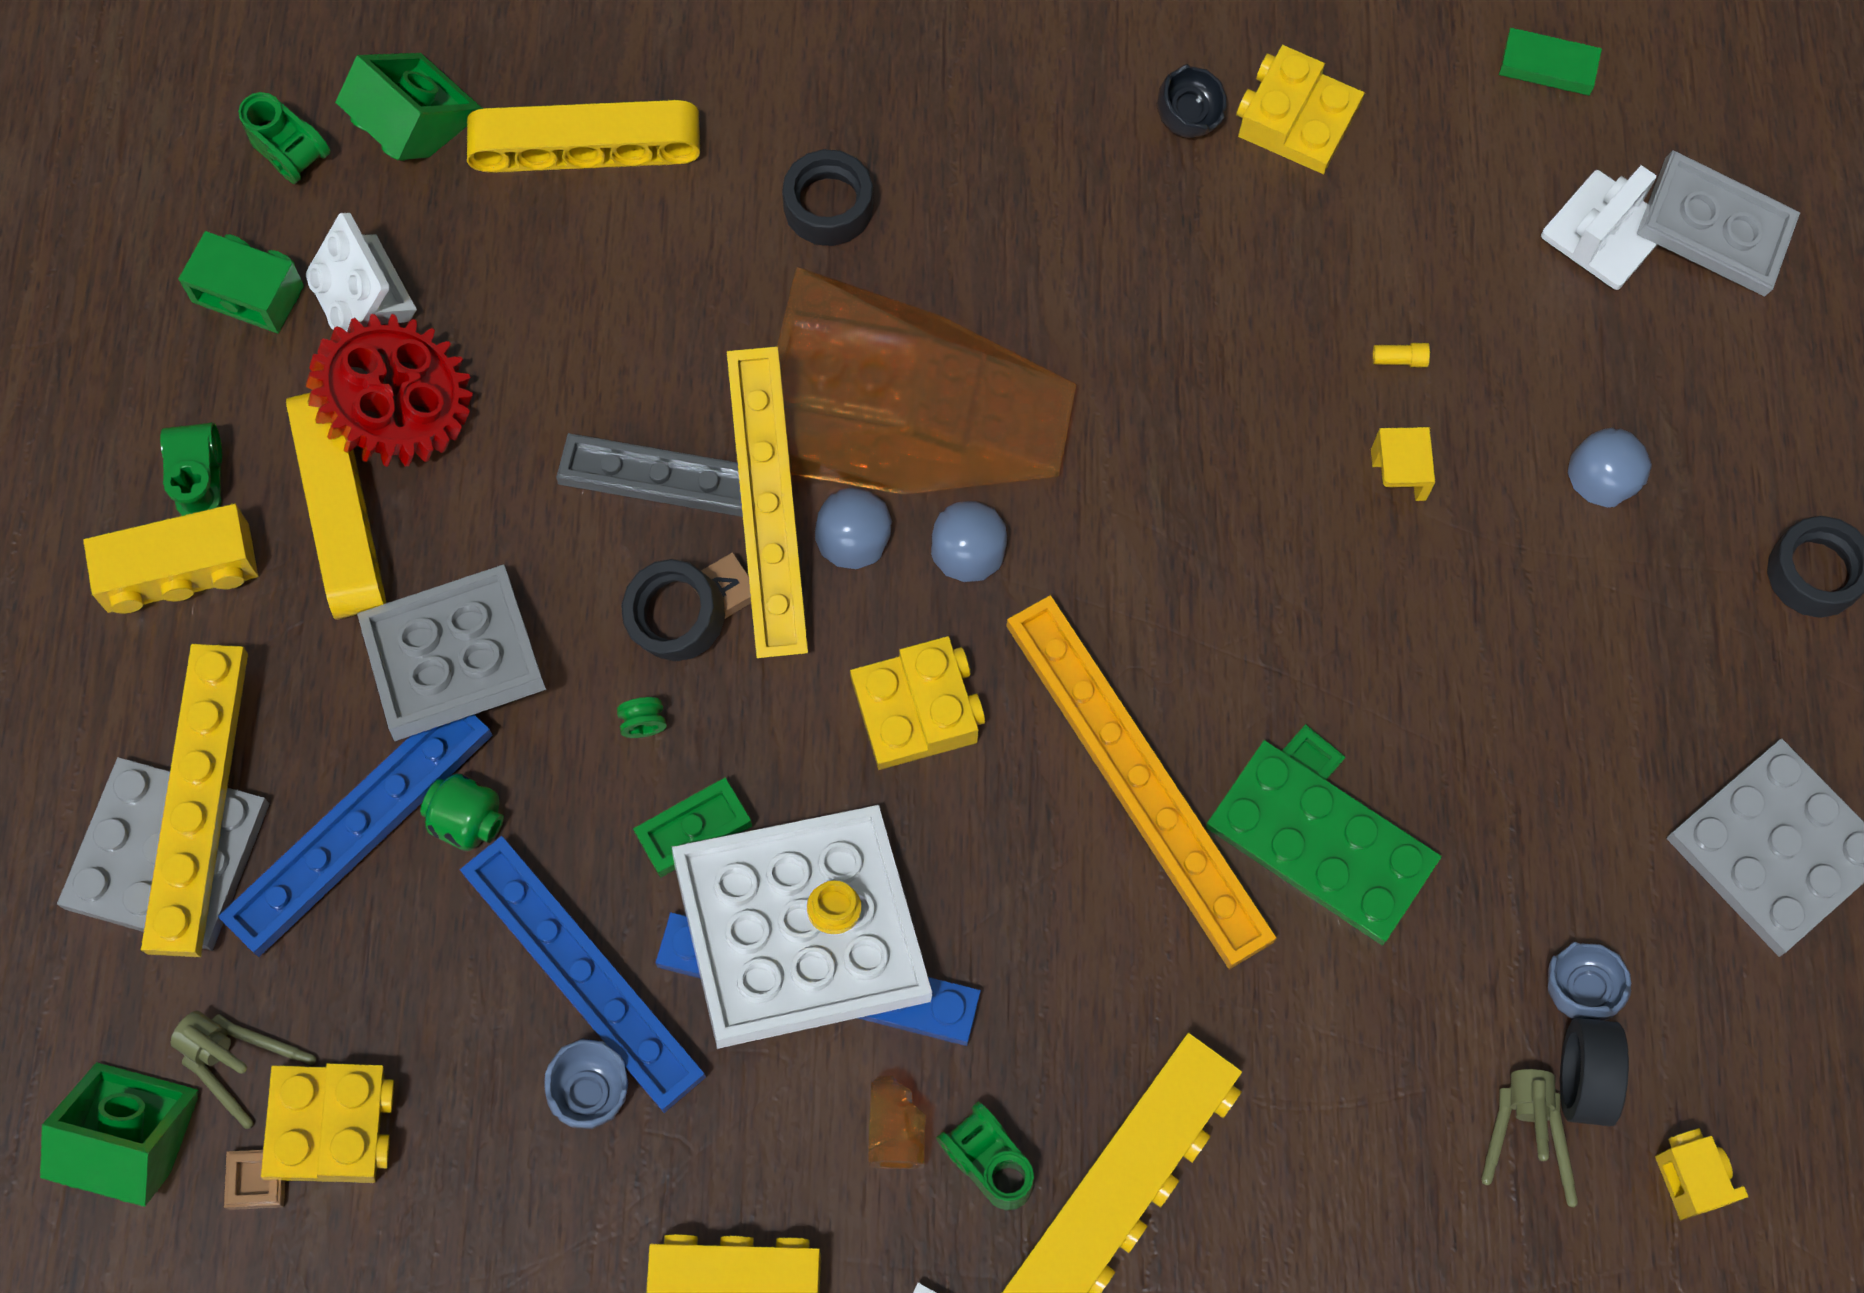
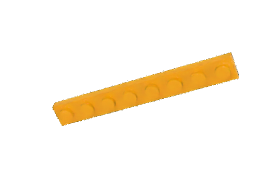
M1050 595L1008 618L1006 627L1228 969L1230 970L1273 944L1276 936L1052 596Z

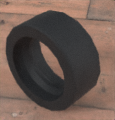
M827 149L807 153L792 164L784 177L782 197L788 225L802 239L815 245L826 246L850 242L865 230L872 218L873 184L868 170L856 157L843 151ZM835 179L849 184L855 190L856 203L852 208L840 215L833 217L816 216L802 207L800 195L804 188L815 181Z
M1817 516L1801 520L1787 530L1769 555L1767 574L1773 591L1786 606L1802 615L1823 618L1840 614L1852 606L1864 594V536L1857 528L1841 519ZM1812 542L1823 544L1834 550L1845 562L1849 574L1845 587L1836 592L1818 590L1806 583L1798 574L1793 562V553L1796 548L1803 543Z
M675 559L653 562L640 570L626 587L621 604L623 624L630 638L654 656L671 661L693 659L709 649L720 635L725 619L724 597L715 581L692 564ZM670 582L688 583L697 591L700 597L701 609L697 621L689 632L678 639L668 640L658 637L651 631L647 623V611L650 600L660 588Z
M1578 1018L1573 1019L1569 1025L1563 1043L1560 1066V1100L1563 1114L1568 1122L1615 1126L1621 1117L1628 1086L1629 1055L1626 1033L1619 1022Z

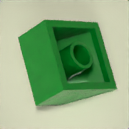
M422 53L357 55L335 102L350 116V120L355 126L367 131L381 144L382 150L388 156L400 161L431 157L467 127V118L471 112L483 109Z
M96 1062L42 1124L40 1178L145 1207L171 1174L197 1103L199 1090Z

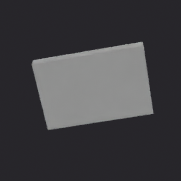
M1672 150L1664 160L1637 234L1765 297L1774 288L1800 212Z

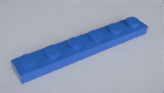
M473 714L410 736L218 916L219 919L255 955L260 957L423 802L426 793L439 778L447 779L493 735L490 729Z
M502 836L460 869L464 877L603 1042L622 1057L625 1062V1068L663 1113L668 1111L706 1078L698 1065Z
M670 912L656 959L657 968L701 979L687 917ZM928 977L932 990L931 1002L858 1019L967 1046L981 990Z

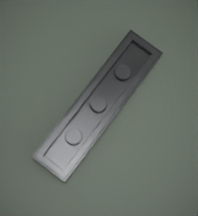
M570 433L567 435L556 476L558 485L743 517L737 462Z

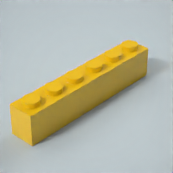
M1187 1033L1002 1293H1102L1116 1272L1107 1265L1119 1247L1127 1253L1132 1250L1148 1227L1139 1219L1151 1201L1160 1208L1180 1181L1171 1174L1182 1157H1185L1193 1163L1211 1137V1135L1203 1130L1205 1124L1214 1112L1224 1118L1242 1093L1241 1090L1234 1086L1242 1071L1190 1033Z

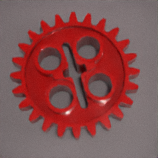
M371 314L367 327H364L355 317L351 319L347 332L336 326L331 339L323 338L319 345L318 354H313L309 367L311 372H309L306 381V387L312 389L308 399V406L320 407L315 418L316 424L331 422L332 424L327 435L329 440L343 435L347 438L344 452L348 453L358 445L363 448V461L367 462L374 452L380 453L382 463L386 467L389 466L393 455H399L401 462L406 467L410 465L414 452L424 462L429 461L433 448L441 453L445 452L450 439L456 440L462 429L461 425L465 424L470 410L466 407H468L472 398V392L466 390L470 374L458 372L463 361L462 357L447 358L446 356L451 345L449 341L435 345L432 342L435 333L433 328L427 330L422 335L416 333L417 323L414 319L407 324L406 328L399 327L395 314H391L387 325H381L377 316ZM380 353L384 355L387 366L383 363ZM400 362L412 364L416 369L404 367ZM351 367L364 369L368 374L355 372ZM411 405L424 407L429 413L419 412ZM362 411L375 412L380 418H371ZM393 413H394V416L396 415V418H397V421H398L400 427H398V426L395 424V420H394V417H393Z

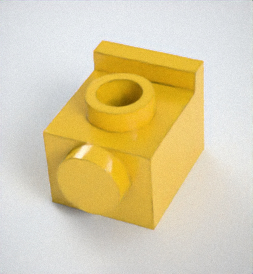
M1700 1128L1669 1138L1668 1141L1671 1148L1655 1156L1680 1220L1748 1198L1744 1186L1734 1189L1730 1179L1733 1177V1171L1725 1151L1720 1147H1716L1712 1136L1704 1138Z

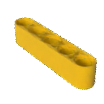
M681 100L485 108L471 112L467 118V163L473 169L482 172L685 164L696 160L700 154L699 110L694 104Z
M310 393L287 398L286 405L325 593L334 619L338 620L386 604V598L354 450L348 453L343 451L347 440L343 435L332 440L327 438L332 423L316 424L315 418L320 407L308 406Z

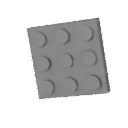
M504 564L357 613L388 728L394 741L546 690Z
M1782 738L1666 838L1778 957L1792 948L1864 883V822Z
M117 757L57 905L68 911L144 932L168 788L169 771ZM227 788L203 949L210 951L214 949L223 926V922L218 916L231 905L270 804L264 797Z

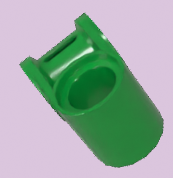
M253 93L240 104L239 118L251 145L270 161L275 169L290 183L296 184L300 181V173L318 157L326 158L331 154L327 143L320 134L307 122L300 120L270 93ZM265 121H272L267 125L259 126V124Z
M211 422L162 428L160 443L163 457V485L168 496L175 501L179 514L184 516L221 507L220 466L222 465L223 454L217 425Z
M978 1101L971 1107L973 1113L949 1134L941 1132L936 1139L953 1163L966 1176L970 1177L994 1206L1003 1210L1018 1209L1025 1205L1031 1197L1034 1182L1033 1168L1028 1159L1009 1139V1136L997 1119ZM1006 1168L1015 1169L1024 1178V1185L1015 1193L1007 1194L1001 1192L993 1183V1178L997 1172Z

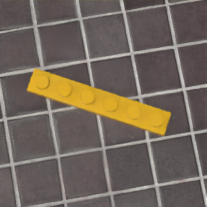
M778 347L727 351L757 658L808 653Z
M191 644L141 950L147 955L201 957L248 658L247 651L241 646Z

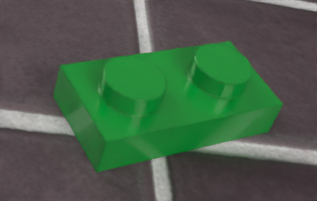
M725 777L638 825L633 830L661 878L675 870L672 847L738 834L752 827V823Z

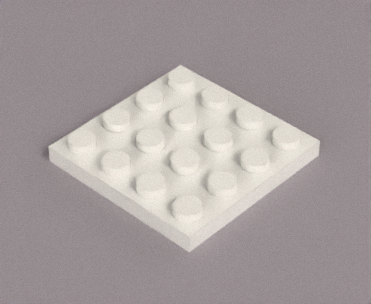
M879 805L672 847L675 870L717 1049L931 1002V986ZM836 880L848 884L856 891L861 901V915L858 922L853 928L841 934H827L818 930L812 925L807 915V901L811 892L827 881Z

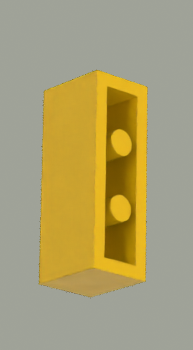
M236 503L83 539L92 595L108 613H132L141 609L144 604L160 600L182 601L193 596L194 592L211 588L232 589L242 585L244 580L258 577L249 523Z
M665 1235L664 1244H650L647 1293H820L821 1253L820 1249L809 1248L810 1240L804 1238H777L776 1247H753L754 1238L723 1236L720 1237V1246L697 1245V1236Z

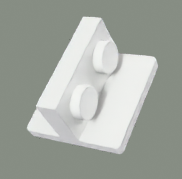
M1642 165L1629 180L1621 176L1616 182L1601 171H1594L1544 228L1541 234L1542 239L1613 289L1619 290L1658 245L1637 234L1648 205L1644 202V199L1657 176Z
M340 213L306 271L308 285L322 306L330 327L334 330L338 326L347 332L350 321L354 317L364 327H367L371 314H375L381 324H388L391 314L396 315L398 323L409 322L417 309L377 235H362L351 213Z

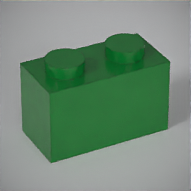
M207 231L204 232L178 278L192 303L279 334L304 288L294 262L285 254L275 250H269L266 253L250 247L248 243L234 235L226 234L224 237Z

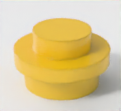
M836 880L827 881L811 892L807 901V915L812 925L818 930L827 934H841L853 928L858 922L861 915V901L856 891L848 884Z

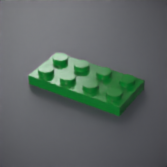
M1265 740L1259 746L1205 827L1382 946L1386 943L1442 857Z

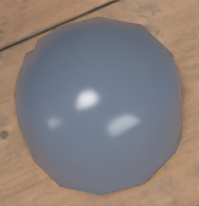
M1607 428L1589 435L1570 456L1567 473L1573 488L1585 500L1608 508L1615 507L1622 501L1636 495L1643 485L1647 484L1652 463L1646 447L1632 433L1623 429Z
M857 488L841 489L837 493L831 494L818 512L815 527V541L822 556L837 567L859 569L877 562L881 558L891 535L892 519L886 503L872 492Z
M977 501L956 502L946 507L944 512L939 513L932 532L931 555L934 563L946 576L962 582L980 581L986 579L1001 567L1007 547V531L1005 523L995 508Z
M1573 942L1557 956H1552L1548 968V993L1557 1009L1572 1020L1582 1018L1605 1021L1615 1016L1628 1002L1631 995V976L1617 953L1601 944Z
M580 1039L561 1047L548 1065L545 1073V1094L552 1114L557 1116L559 1121L572 1128L594 1129L613 1120L626 1101L628 1089L625 1062L622 1057L603 1041Z

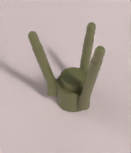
M198 1010L193 1011L175 1028L170 1041L171 1046L184 1055L182 1065L194 1072L245 1129H250L253 1126L252 1119L205 1066L206 1064L213 1066L221 1061L240 1074L246 1072L247 1065L228 1051L231 1040L227 1035L308 1065H314L316 1062L314 1055L235 1025L220 1014L210 1019Z
M1535 1069L1514 1071L1511 1073V1088L1499 1089V1111L1481 1181L1484 1185H1490L1493 1181L1511 1111L1516 1110L1517 1119L1535 1122L1538 1158L1541 1161L1549 1159L1547 1123L1549 1120L1566 1202L1569 1207H1575L1578 1200L1560 1113V1094L1555 1092V1075L1548 1071Z

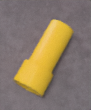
M1429 343L1373 346V364L1409 365L1410 367H1428Z

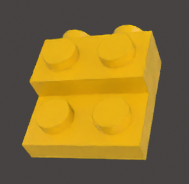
M1282 45L1276 57L1271 54L1265 56L1256 80L1262 82L1257 92L1248 89L1240 102L1236 115L1243 119L1238 137L1324 175L1362 103L1365 92L1322 74L1325 66L1324 62Z
M949 636L899 649V657L850 670V677L878 770L977 743V725L985 724L983 709L977 694L967 695L962 680L963 678L970 677L967 658L962 647L952 648Z
M327 1064L326 1067L272 1066L261 1169L262 1180L376 1183L377 1168H387L390 1135L380 1134L381 1113H392L394 1080L384 1079L383 1066Z

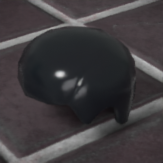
M1186 64L1166 76L1159 88L1156 107L1161 122L1171 132L1185 138H1197L1209 134L1224 120L1227 96L1222 82L1210 71Z

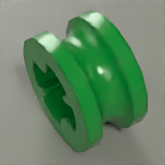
M641 697L620 704L617 707L618 718L624 720V723L620 725L621 735L626 738H643L664 731L667 727L664 717L659 716V713L663 710L662 700L655 697Z

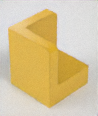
M1430 427L1380 428L1371 448L1372 467H1381L1383 485L1385 487H1414L1415 501H1426L1435 484Z

